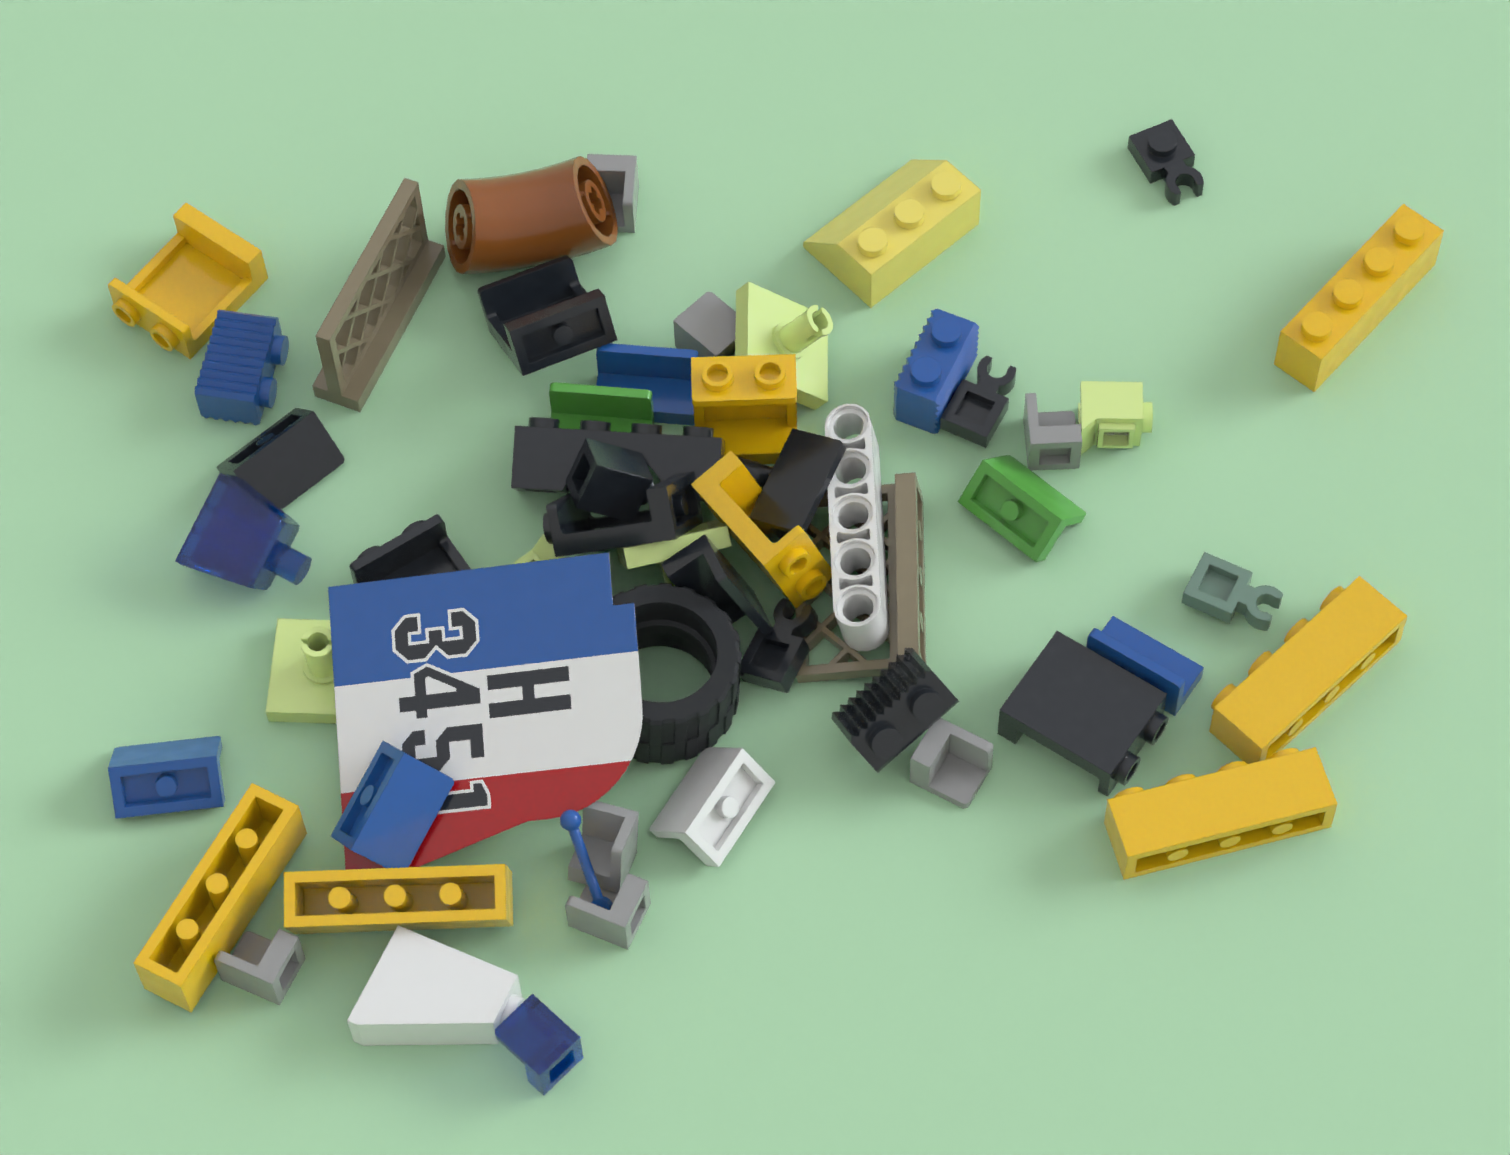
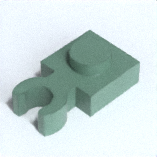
M1204 552L1183 592L1181 603L1229 624L1235 612H1238L1245 616L1246 621L1252 627L1268 631L1272 615L1259 610L1257 606L1267 604L1279 609L1283 593L1277 588L1268 585L1250 586L1253 572Z

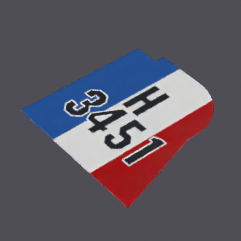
M609 552L328 587L342 814L382 741L399 748L454 780V785L409 867L423 866L528 821L558 818L566 810L578 812L609 792L627 770L638 746L643 720L634 603L613 605ZM344 846L345 870L385 868Z

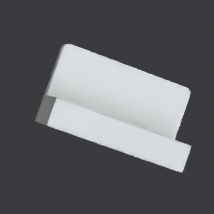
M706 748L700 753L651 825L650 831L657 838L680 839L706 866L720 867L776 782L743 748Z

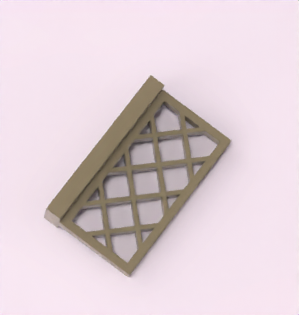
M407 178L403 179L315 336L322 362V369L312 385L315 397L361 412L446 257L444 245L428 240L419 184L416 181Z
M915 472L895 474V484L881 485L882 502L888 501V512L883 516L884 532L888 529V539L884 537L885 550L888 551L886 576L889 574V585L887 584L889 632L885 641L890 644V659L866 660L857 650L850 648L848 644L832 632L838 625L835 613L833 612L822 623L818 621L814 631L803 638L810 651L825 638L838 648L840 652L828 664L809 665L808 653L796 676L798 683L880 676V670L888 669L889 662H896L897 655H904L905 648H913L926 663L923 496ZM826 490L819 507H828V490ZM810 523L806 533L814 538L812 540L819 551L823 547L830 551L829 525L821 532ZM857 523L854 526L860 528L865 523ZM861 568V569H857V570H855V571H856L858 574H862V573H864L868 568ZM832 578L827 582L820 594L804 601L796 608V618L802 613V609L806 604L811 605L823 592L833 598ZM863 614L857 616L856 618H858L860 621H864L870 616L868 614Z

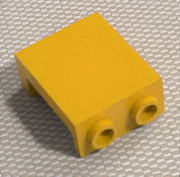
M185 203L173 215L178 233L127 285L114 278L108 284V288L113 301L112 310L121 321L131 327H134L136 324L150 333L153 340L160 347L167 351L175 349L191 360L210 340L212 327H214L215 319L217 318V311L220 309L237 312L268 279L260 249L193 206Z
M796 354L691 357L692 404L695 426L714 428L713 437L723 438L725 441L724 455L731 450L737 457L751 459L762 464H775L792 428L797 429Z
M731 450L691 484L718 521L727 525L728 532L795 608L823 591L827 582L832 578L831 567L807 533L799 525L795 526L778 542L772 543L749 518L762 489L745 465Z

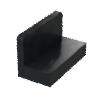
M294 408L216 468L227 484L242 488L262 518L270 519L344 463L345 459L315 412Z
M792 428L749 516L771 542H778L798 525L805 532L807 531L846 451V446L840 440Z
M705 534L661 563L667 577L675 586L682 588L685 586L696 590V593L704 597L708 596L716 602V605L722 611L727 613L732 620V624L747 615L764 636L774 630L754 590Z

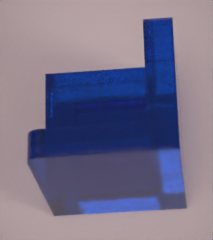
M533 993L495 1029L496 1039L525 1065L528 1082L543 1096L584 1058L580 1036Z

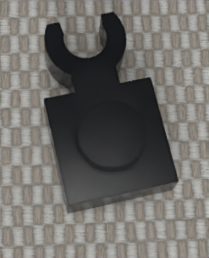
M1172 119L1129 136L1128 150L1150 184L1161 179L1165 181V197L1169 203L1174 206L1180 204L1181 191L1178 187L1180 185L1189 186L1197 197L1202 195L1203 177L1198 170L1192 168L1194 166L1195 154Z
M989 356L982 358L978 364L977 384L962 379L940 418V429L985 448L1008 410L1009 398L1004 395L1013 389L1016 377V367L1011 365L1003 377L994 378L990 376L992 357Z
M782 598L777 603L773 612L776 622L773 627L774 630L764 636L757 629L741 660L740 677L744 682L784 693L789 692L810 651L803 637L809 635L818 623V615L811 605L806 604L802 609V613L797 618L791 619L795 609L790 601Z

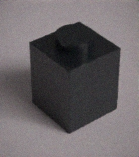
M585 438L565 480L577 509L633 523L641 505L648 503L646 490L654 486L653 477L641 452Z

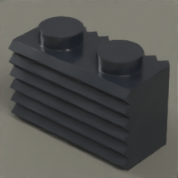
M905 648L904 655H897L896 662H889L888 669H881L880 676L872 677V683H864V690H856V697H848V704L840 705L839 712H832L831 719L849 742L878 773L954 707L959 700L913 648Z

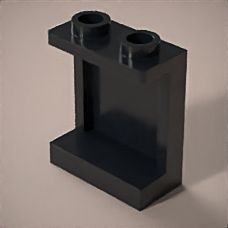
M568 255L484 285L477 290L489 332L522 376L617 341L605 295L599 288L588 293L578 280L574 262Z
M690 471L673 474L648 488L646 493L649 509L638 511L633 523L608 516L593 517L591 512L577 509L571 494L568 493L546 505L547 513L543 516L545 538L549 544H553L555 557L677 539L704 522L699 495L691 485L696 480L695 473Z
M439 514L427 520H419L410 524L401 535L381 546H372L366 549L349 566L354 584L471 569L449 539L445 522Z
M1056 631L1000 708L997 734L1014 744L1025 734L1099 779L1098 791L1109 796L1117 783L1125 786L1130 781L1141 760L1137 754L1147 742L1154 745L1162 735L1169 720L1167 716L1163 715L1167 693L1061 632Z

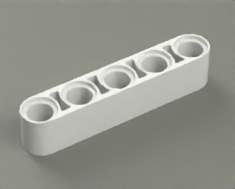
M844 404L833 409L825 421V437L840 440L846 446V451L827 488L833 610L844 641L848 646L857 651H870L882 645L889 632L880 454L869 413L857 404ZM854 434H859V435H858L857 437H855V438L845 439V438H847L848 436H851V435H854ZM862 478L857 483L846 484L853 479ZM865 523L860 528L848 529L854 524ZM868 568L862 574L850 575L857 569ZM870 614V617L864 621L852 622L859 615Z

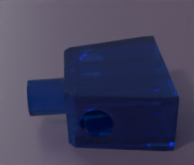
M219 473L175 562L249 588L267 590L276 575L294 585L300 584L310 569L312 559L291 547L300 527L294 519L242 478Z

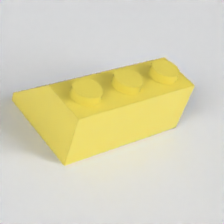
M911 159L805 240L803 247L864 303L872 308L979 224L981 189L947 160Z

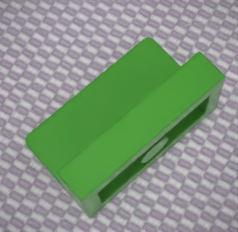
M557 382L550 384L551 418L560 420L559 428L580 429L581 420L611 422V431L631 432L632 423H655L653 398L650 390Z
M1011 455L983 459L957 501L1035 562L1046 559L1066 526L1081 523L1086 516L1084 510Z

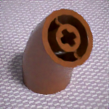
M582 156L521 173L486 178L457 179L450 189L445 212L447 250L454 269L460 274L518 270L535 267L564 255H568L570 258L578 257L612 246L616 242L618 234L617 217L605 182L596 167L587 158Z

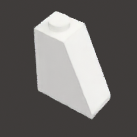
M398 925L347 1022L353 1041L363 1046L498 1044L506 1027L512 1030L519 1022L524 1010L525 998H522L517 974Z

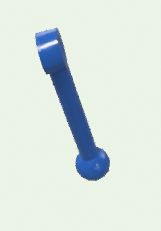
M566 810L560 817V825L563 829L569 831L593 899L591 903L610 910L613 903L608 897L602 895L579 829L581 816L575 810Z

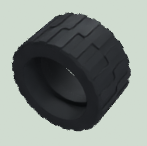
M659 583V585L635 586L632 590L622 591L613 596V605L635 604L638 650L652 646H666L682 650L699 660L711 676L698 691L683 699L671 702L642 700V728L633 759H636V762L646 764L655 762L663 765L674 764L675 761L683 759L687 761L697 757L706 748L717 744L722 734H726L732 725V717L737 712L742 658L738 632L734 630L730 617L716 605L715 601L708 596L704 597L696 593L694 589L685 586L683 588L672 586L669 583Z

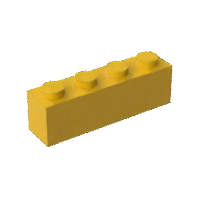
M1402 204L1280 331L1274 365L1315 392L1433 268L1437 260L1444 230L1405 204Z
M1361 576L1356 578L1345 589L1342 586L1333 589L1320 606L1321 611L1310 621L1306 618L1299 620L1285 636V644L1273 654L1270 651L1261 654L1248 670L1249 676L1237 687L1234 684L1227 685L1212 702L1213 715L1209 732L1242 761L1250 764L1266 760L1274 753L1282 750L1400 642L1407 615Z
M1316 747L1302 751L1296 748H1287L1274 753L1266 760L1247 764L1245 761H1235L1222 766L1214 773L1198 777L1193 774H1183L1172 778L1162 786L1146 790L1141 787H1131L1122 790L1113 798L1107 799L1104 824L1121 874L1125 880L1330 828L1337 808V801Z
M251 783L133 962L144 989L189 1012L193 1011L218 972L214 962L218 952L221 950L230 954L307 835L298 805Z
M506 864L284 872V928L294 934L395 931L398 925L408 930L513 926L512 871Z

